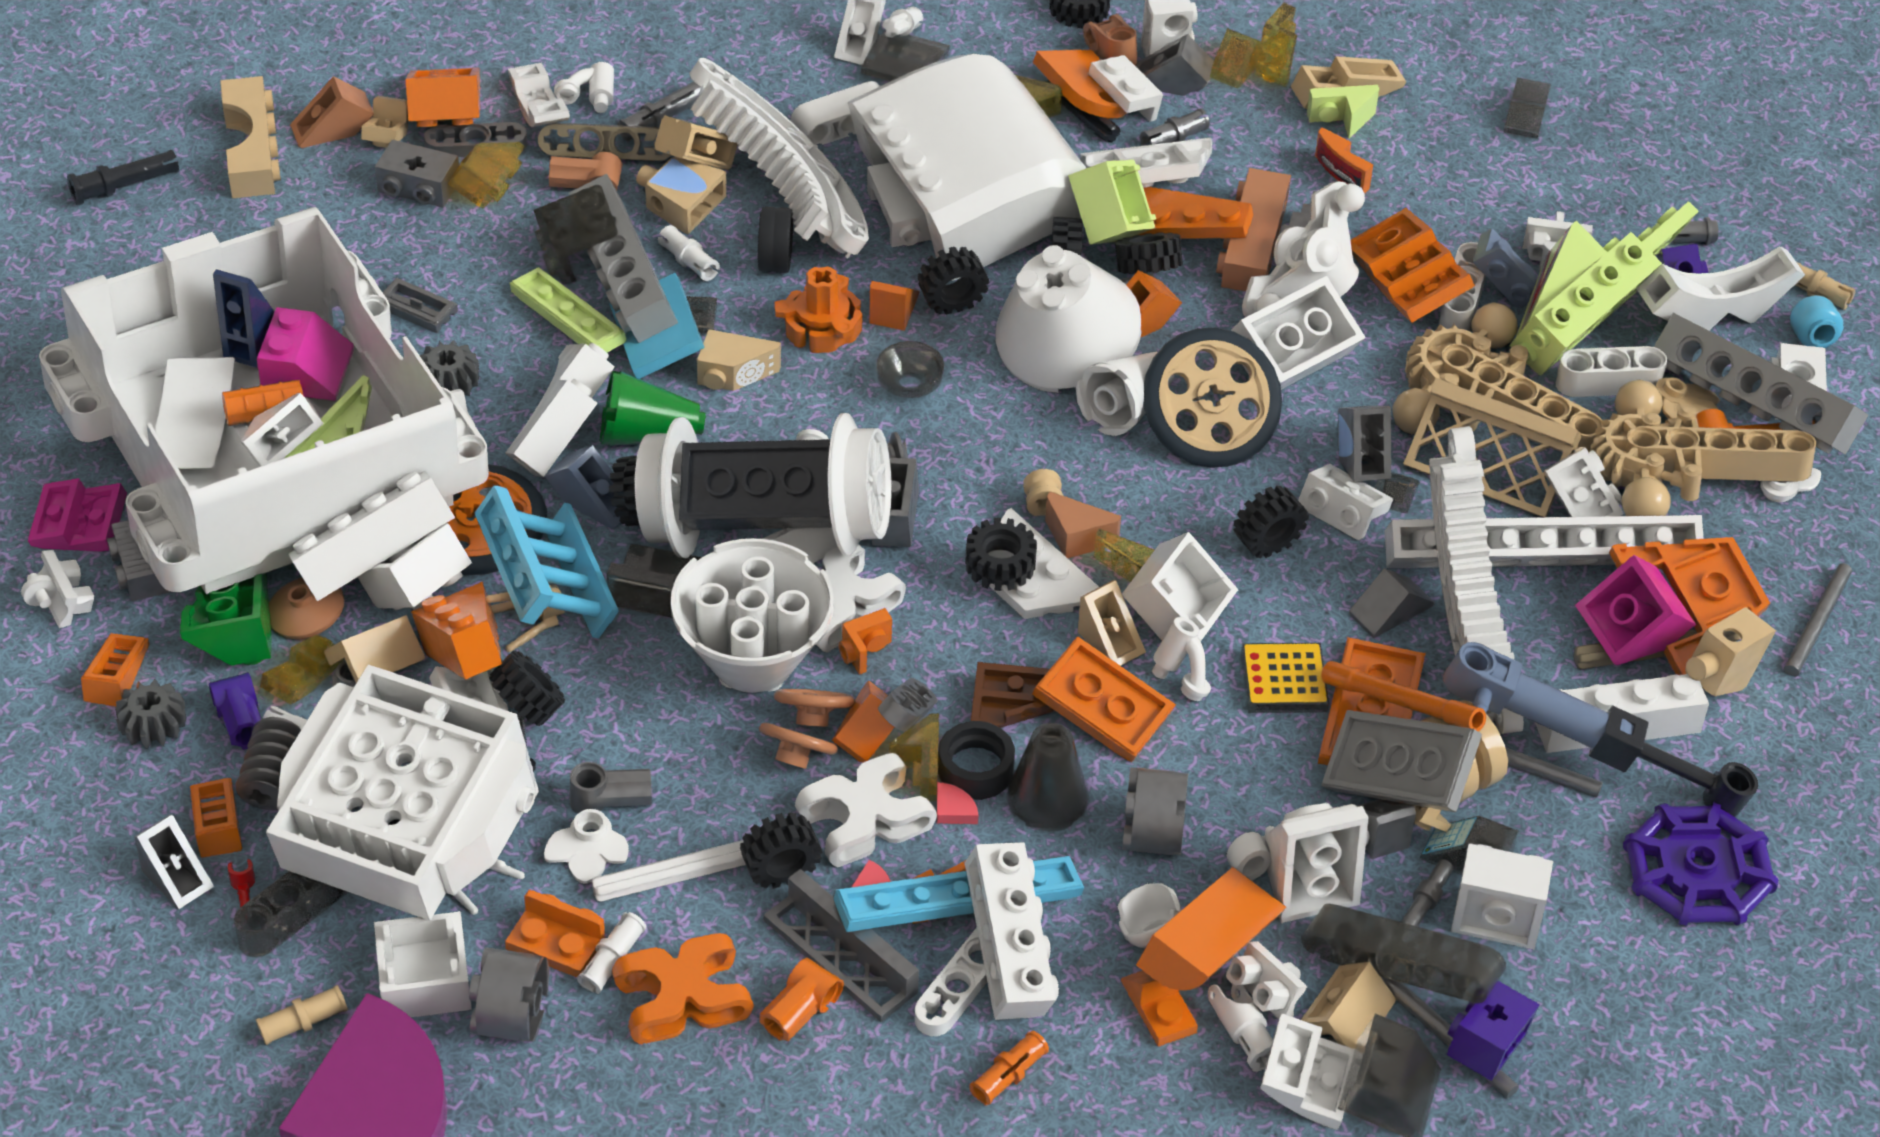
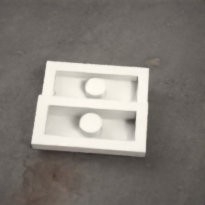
M1281 1013L1260 1089L1299 1115L1323 1126L1338 1130L1342 1123L1360 1051L1320 1038L1322 1027Z

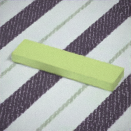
M540 267L509 283L511 292L522 302L578 344L584 343L589 346L590 343H594L605 352H609L627 341L626 333L620 327Z

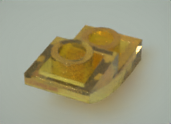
M314 635L292 646L288 661L262 673L260 687L290 705L311 693L341 663L338 662L330 666L323 652L335 644L326 637Z

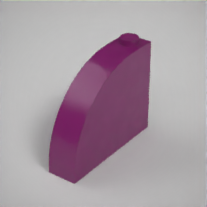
M367 993L279 1127L280 1137H444L447 1124L446 1093L442 1067L432 1042L423 1029L404 1011L379 997Z

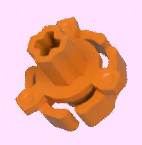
M829 266L813 267L806 273V285L803 292L794 290L786 300L775 301V316L784 318L786 336L794 346L802 348L806 345V331L809 334V350L812 353L833 352L838 347L852 343L862 332L861 301L851 291L847 290L849 285L848 277L837 274V271ZM849 313L852 316L851 320L847 319L849 317ZM797 322L806 324V329L798 325Z

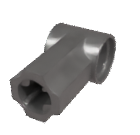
M583 762L571 770L570 805L576 813L586 809L602 811L604 807L652 804L650 769L605 770L595 762Z

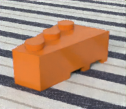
M483 582L446 597L443 595L430 597L421 603L422 607L411 611L426 655L465 680L502 664L497 622L491 604L487 603L486 596L488 595Z

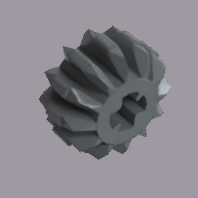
M455 340L449 345H444L439 341L435 348L425 346L424 353L419 355L441 387L449 391L461 389L464 395L470 396L472 387L478 386L479 361L476 358V354L470 351L468 345L458 347Z
M154 679L150 685L144 686L138 681L136 690L124 689L123 699L116 701L115 711L118 718L116 719L118 730L121 731L122 735H126L131 745L141 741L145 748L148 749L152 741L158 740L164 747L166 736L178 738L179 728L186 726L187 718L184 710V699L180 692H175L171 683L160 686L157 680Z

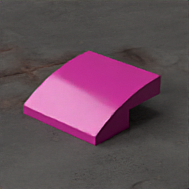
M79 478L44 484L28 537V543L33 547L42 549L109 551L107 539L114 537L112 524L120 522L127 496L126 490L121 483L85 488Z

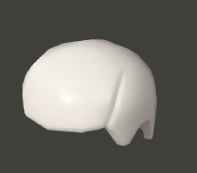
M1162 883L1145 884L1131 890L1118 904L1120 914L1119 926L1124 938L1130 944L1146 948L1153 934L1182 910L1175 891Z

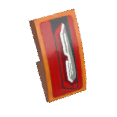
M1322 127L1318 131L1315 151L1316 158L1336 180L1346 184H1355L1361 187L1365 194L1370 189L1373 164L1350 153L1351 141Z

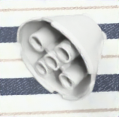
M1052 245L1030 259L1017 275L1014 286L998 317L995 334L996 345L1001 360L1015 377L1039 390L1059 393V389L1076 387L1077 382L1082 379L1083 371L1086 368L1097 363L1133 356L1141 338V312L1134 294L1120 279L1080 255L1063 250L1060 246Z
M739 539L715 545L714 552L699 560L693 558L684 566L678 574L671 592V613L675 626L681 636L719 677L722 685L750 693L775 691L782 686L783 682L825 633L832 619L834 608L833 588L824 569L819 570L808 560V554L802 550L782 542L767 539Z

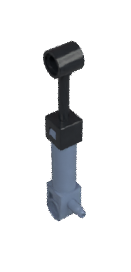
M1477 642L1463 644L1443 674L1444 684L1451 693L1472 702L1473 706L1482 708L1485 712L1489 710L1499 715L1504 708L1590 747L1589 757L1622 772H1626L1635 759L1639 757L1706 788L1703 792L1705 806H1712L1713 802L1721 805V809L1734 817L1741 812L1758 789L1756 775L1745 765L1729 762L1720 771H1716L1713 774L1644 742L1649 724L1648 721L1613 705L1606 712L1521 673L1522 663L1500 654Z

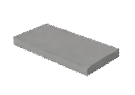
M1347 710L1321 786L1335 792L1457 812L1482 734L1471 728Z

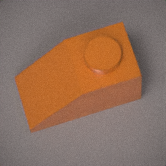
M1139 270L1126 284L1134 294L1140 308L1141 337L1161 329L1182 304L1162 281Z

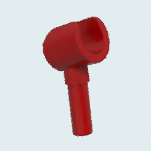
M247 859L248 868L244 871H234L232 862H229L227 867L230 884L237 890L239 895L241 918L252 916L249 894L250 888L255 883L253 863L250 859Z

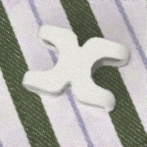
M859 544L852 555H843L837 546L827 552L822 560L823 569L831 582L834 595L832 619L825 633L815 644L824 652L831 651L842 641V623L886 608L889 613L902 603L905 595V583L892 573H886L874 579L857 576V574L863 571L865 565V549Z
M885 754L862 763L857 769L856 782H852L841 775H832L808 785L799 792L795 808L800 815L806 817L807 821L809 820L810 823H814L819 820L834 819L843 823V825L830 832L826 839L825 855L833 866L841 867L871 855L875 849L876 836H880L890 843H900L920 835L933 827L937 812L927 798L917 796L898 799L889 795L891 791L902 787L906 776V765L897 754Z

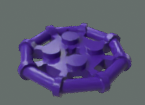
M1713 802L1712 806H1669L1667 803H1662L1655 806L1654 813L1634 833L1627 834L1624 838L1623 849L1628 853L1634 881L1631 889L1637 896L1643 895L1680 920L1679 924L1686 927L1688 923L1733 922L1736 926L1746 923L1747 916L1768 894L1776 892L1779 883L1778 878L1773 874L1767 849L1769 839L1765 833L1753 830L1721 809V805ZM1686 822H1706V823H1686ZM1662 828L1667 829L1670 833L1667 839L1665 837L1662 840L1654 838ZM1724 829L1733 836H1730L1728 840L1720 834L1721 830ZM1745 853L1752 855L1754 867L1746 866ZM1645 855L1655 856L1659 868L1648 871ZM1695 856H1700L1704 862L1711 864L1707 866L1694 863ZM1741 882L1752 886L1741 898L1735 892V888ZM1666 883L1674 894L1685 896L1684 901L1681 902L1659 886ZM1720 899L1723 904L1695 906L1696 900Z

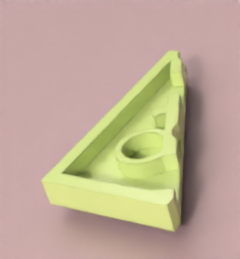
M362 375L321 418L324 424L285 456V458L315 448V442L320 440L327 444L364 431L372 391L369 377Z

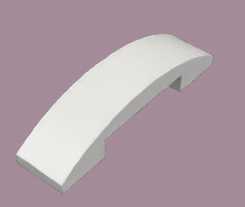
M542 63L508 69L520 110L529 126L535 127L569 120V110L562 98L556 99L550 88L548 73Z

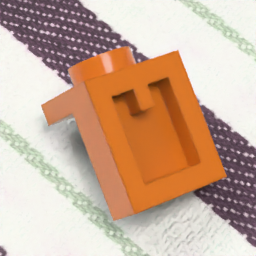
M886 608L842 623V641L838 643L839 651L846 664L852 663L859 675L867 672V651L877 652L884 648L886 644L892 642V617Z

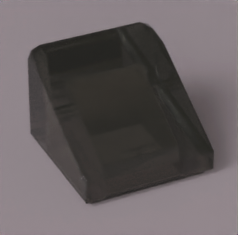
M1391 472V479L1377 480L1375 489L1393 498L1390 506L1391 510L1407 514L1420 481Z

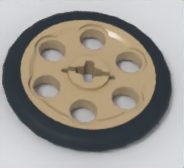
M1214 327L1196 328L1181 333L1164 344L1153 357L1146 372L1144 381V410L1150 427L1167 449L1191 464L1213 468L1228 467L1244 462L1261 451L1272 438L1279 423L1282 394L1275 368L1259 347L1251 340L1234 331ZM1200 351L1210 353L1214 359L1213 369L1209 371L1200 369L1195 362L1196 354ZM1242 364L1248 369L1249 379L1246 383H1237L1232 379L1230 374L1232 365ZM1180 375L1186 380L1187 390L1184 394H1175L1169 389L1168 379L1170 376ZM1210 388H1212L1214 394L1226 395L1216 402V406H1213L1212 401L1198 399L1205 396L1210 391ZM1249 400L1255 404L1257 408L1255 419L1247 420L1239 414L1238 406L1241 401ZM1186 411L1193 415L1195 419L1193 430L1184 431L1178 427L1176 416L1179 412ZM1222 424L1229 429L1230 439L1227 443L1220 444L1212 438L1211 430L1214 425Z

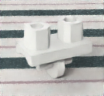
M1557 211L1555 220L1528 217L1523 249L1528 250L1530 260L1540 261L1544 240L1558 242L1573 224L1571 222H1564V212ZM1580 224L1592 236L1593 225Z
M54 550L42 551L41 558L44 566L38 574L31 573L27 576V582L21 589V595L26 604L31 606L40 605L41 608L49 607L58 627L63 628L71 625L73 614L91 612L94 594L89 586L72 587L79 586L81 578L80 567L76 560L59 561Z
M1258 941L1249 942L1244 955L1234 957L1226 973V978L1233 985L1244 986L1252 994L1253 1003L1262 1012L1270 1011L1278 1019L1281 1013L1291 1017L1294 1016V1006L1307 988V985L1300 980V970L1293 963L1287 962L1282 964Z

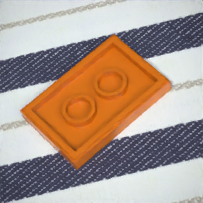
M1078 636L1036 685L1032 693L1033 696L1130 762H1133L1176 706L1175 703Z

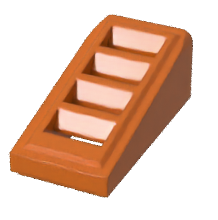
M110 633L81 677L83 700L85 702L116 707V701L123 699L124 689L130 690L149 647V639ZM116 649V650L128 651V652H130V653H129V654H120V653H113V652H114V650Z
M224 778L190 786L195 836L201 858L242 851L232 779ZM225 796L224 799L201 803L202 799Z

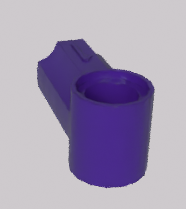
M249 672L210 682L209 689L214 707L216 706L217 717H222L231 745L239 746L243 750L248 749L252 730L255 724L261 720L257 709V697Z

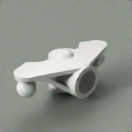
M1335 181L1312 194L1311 220L1306 227L1293 226L1279 234L1274 246V258L1277 266L1270 275L1251 276L1242 304L1245 318L1325 276L1328 277L1340 297L1354 285L1358 278L1359 270L1353 262L1347 217L1349 212L1358 211L1364 204L1365 194L1361 187L1351 183L1346 184L1345 182Z

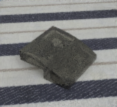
M885 30L870 49L861 66L860 73L892 81L911 71L947 59L950 45L912 35H896L890 38L885 35Z

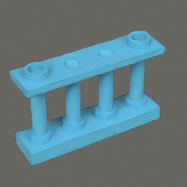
M494 485L474 514L520 622L534 625L544 609L550 607L583 615L591 636L599 639L608 625L614 620L619 610L572 505L564 503L553 519L516 510L507 488ZM525 529L547 534L550 542L529 538ZM537 556L558 560L562 569L541 565ZM548 583L570 587L574 596L552 592Z

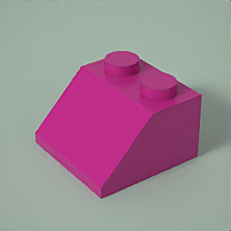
M276 307L257 357L260 384L268 385L278 383L279 381L286 382L299 379L304 397L336 401L354 352V344L315 312Z
M1635 555L1630 557L1575 605L1615 665L1624 664L1663 651L1667 645L1676 642L1696 625L1657 566Z

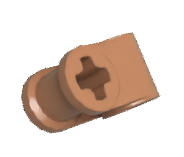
M1111 15L1109 20L1097 24L1093 22L1084 24L1083 35L1085 43L1102 60L1125 55L1135 66L1137 65V32L1120 15Z

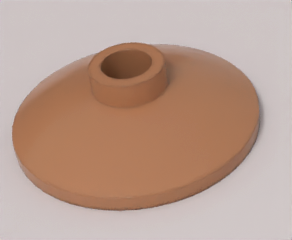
M303 577L289 582L279 589L269 602L272 630L279 636L288 639H305L327 630L337 621L343 611L345 600L341 588L317 601Z

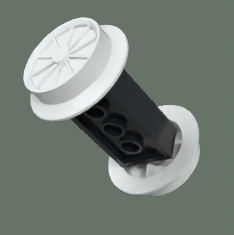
M841 413L834 423L831 439L698 443L691 423L684 417L675 418L670 424L667 433L647 434L639 446L635 468V501L639 525L644 538L649 543H670L673 552L679 558H688L692 555L697 545L700 530L832 528L840 552L843 555H852L860 539H882L887 531L891 509V467L885 436L880 428L858 429L849 413Z

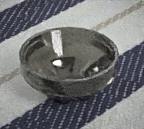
M904 341L890 345L879 354L876 372L879 383L888 392L902 398H919L930 394L941 384L944 375V361L940 353L933 347L917 341ZM911 376L920 380L921 383L917 387L912 388L902 386L899 381L904 377Z

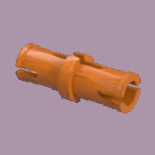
M1029 1031L1008 1052L1002 1051L994 1058V1065L977 1080L969 1084L972 1095L987 1106L1012 1082L1017 1085L1025 1077V1071L1040 1057L1049 1052L1046 1040L1038 1032Z

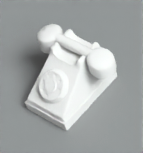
M1329 803L1301 807L1285 814L1284 820L1276 827L1268 826L1265 829V836H1261L1256 832H1248L1237 837L1229 846L1227 860L1231 868L1234 867L1251 881L1260 877L1267 870L1275 899L1286 906V909L1278 916L1281 923L1360 905L1365 848L1370 840V834L1367 829L1368 816L1363 806L1356 807L1354 804L1335 808Z

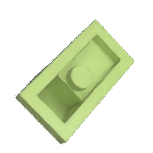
M1378 85L1310 89L1307 107L1309 122L1343 120L1347 136L1350 138L1376 114L1379 87Z

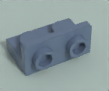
M1493 228L1481 233L1473 263L1515 307L1522 308L1528 305L1537 281V275L1532 267L1525 263L1512 250L1510 244L1505 239H1502Z

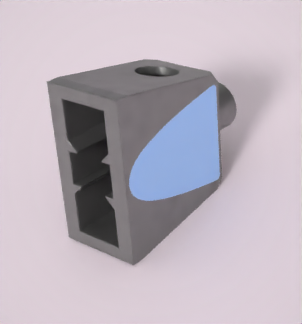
M1374 405L1338 409L1339 461L1353 481L1391 479L1390 406ZM1361 461L1368 462L1369 464L1361 465Z

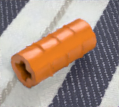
M300 380L279 381L274 384H260L259 386L249 388L240 387L237 390L222 392L223 409L227 425L232 426L244 423L248 425L254 417L297 393L303 395Z

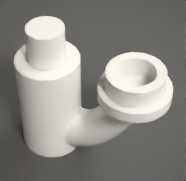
M597 62L591 68L577 71L568 79L560 80L555 84L554 94L556 98H562L565 104H572L580 95V85L589 83V101L594 105L596 112L604 113L613 102L614 69L606 62Z
M1177 617L1174 619L1153 656L1156 664L1152 669V673L1160 679H1165L1170 671L1178 670L1188 653L1191 673H1187L1183 677L1181 691L1187 698L1193 701H1200L1209 694L1211 686L1205 680V654L1201 641L1197 637L1199 628L1191 620Z

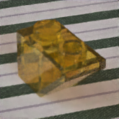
M520 142L477 143L460 162L448 185L478 207L484 208L492 199L498 202L509 187L505 180L507 177L511 179L522 164L518 157L525 146Z

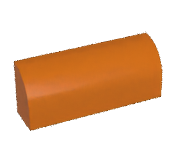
M1232 867L1153 934L1136 966L1168 988L1180 991L1195 989L1207 981L1286 909V906Z

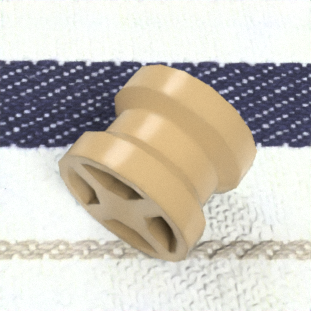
M1039 469L1025 477L1023 488L1027 496L1026 506L1029 513L1034 516L1046 515V502L1049 492L1064 496L1061 491L1062 483L1058 473L1049 469Z

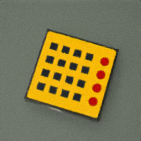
M1242 643L1241 658L1248 713L1328 712L1327 684L1322 681L1321 677L1324 667L1321 643Z

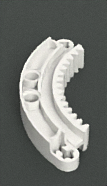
M700 58L689 73L692 80L702 87L698 98L691 106L696 117H703L706 124L714 125L717 128V132L726 134L730 142H735L739 145V150L749 154V159L758 162L757 167L766 171V177L774 180L772 184L780 189L779 194L786 197L784 202L790 205L788 208L792 209V218L795 219L793 224L796 226L794 231L801 235L802 238L808 241L814 231L817 230L822 243H827L836 251L845 254L846 258H849L851 254L857 255L869 239L868 227L856 197L840 173L815 144L773 105L714 62Z
M1470 426L1450 428L1448 432L1449 456L1429 459L1438 565L1454 654H1457L1463 644L1477 642L1514 659V653H1511L1510 642H1507V632L1503 630V618L1500 619V605H1497V591H1494L1495 579L1491 574L1492 562L1489 560L1490 547L1487 544L1488 531L1485 528L1487 519L1483 508L1485 500L1483 498L1484 485L1482 477L1484 472L1480 460H1476L1472 428ZM1505 708L1499 715L1489 710L1486 712L1491 721L1495 720L1501 734L1523 731V716Z

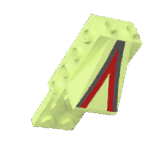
M1689 201L1678 211L1672 206L1657 220L1658 223L1652 228L1648 227L1638 237L1630 232L1621 241L1614 237L1604 247L1576 220L1546 255L1518 333L1510 346L1521 345L1527 348L1528 358L1526 364L1540 376L1543 375L1561 359L1564 352L1574 348L1637 292L1636 288L1662 264L1655 256L1677 237L1699 211Z

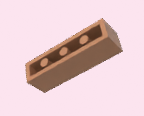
M1249 168L1246 182L1239 181L1236 201L1251 203L1254 215L1246 238H1224L1223 249H1226L1227 252H1220L1216 273L1222 274L1221 287L1246 291L1251 276L1269 275L1274 256L1275 242L1280 233L1288 202L1291 175Z

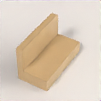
M407 615L342 640L323 651L330 666L346 660L355 683L358 682L368 664L394 673L425 659V655Z
M1370 962L1340 965L1301 1020L1322 1027L1321 1035L1331 1034L1338 1044L1358 1050L1360 1054L1395 1004L1396 998Z

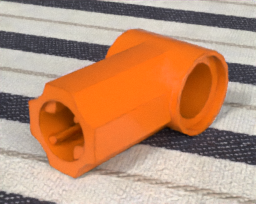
M810 958L802 959L790 973L786 987L760 1013V1023L769 1034L778 1040L789 1041L817 1011L825 1013L829 1009L827 1005L830 1002L835 1003L839 999L844 987L843 980Z

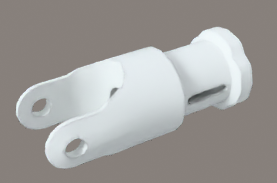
M1211 985L1208 989V999L1233 1042L1242 1046L1248 1056L1247 1063L1254 1072L1264 1070L1273 1042L1271 1035L1266 1029V1019L1259 1008L1253 1003L1252 997L1244 986L1232 985L1231 996L1234 1000L1232 1001L1225 997L1218 985Z

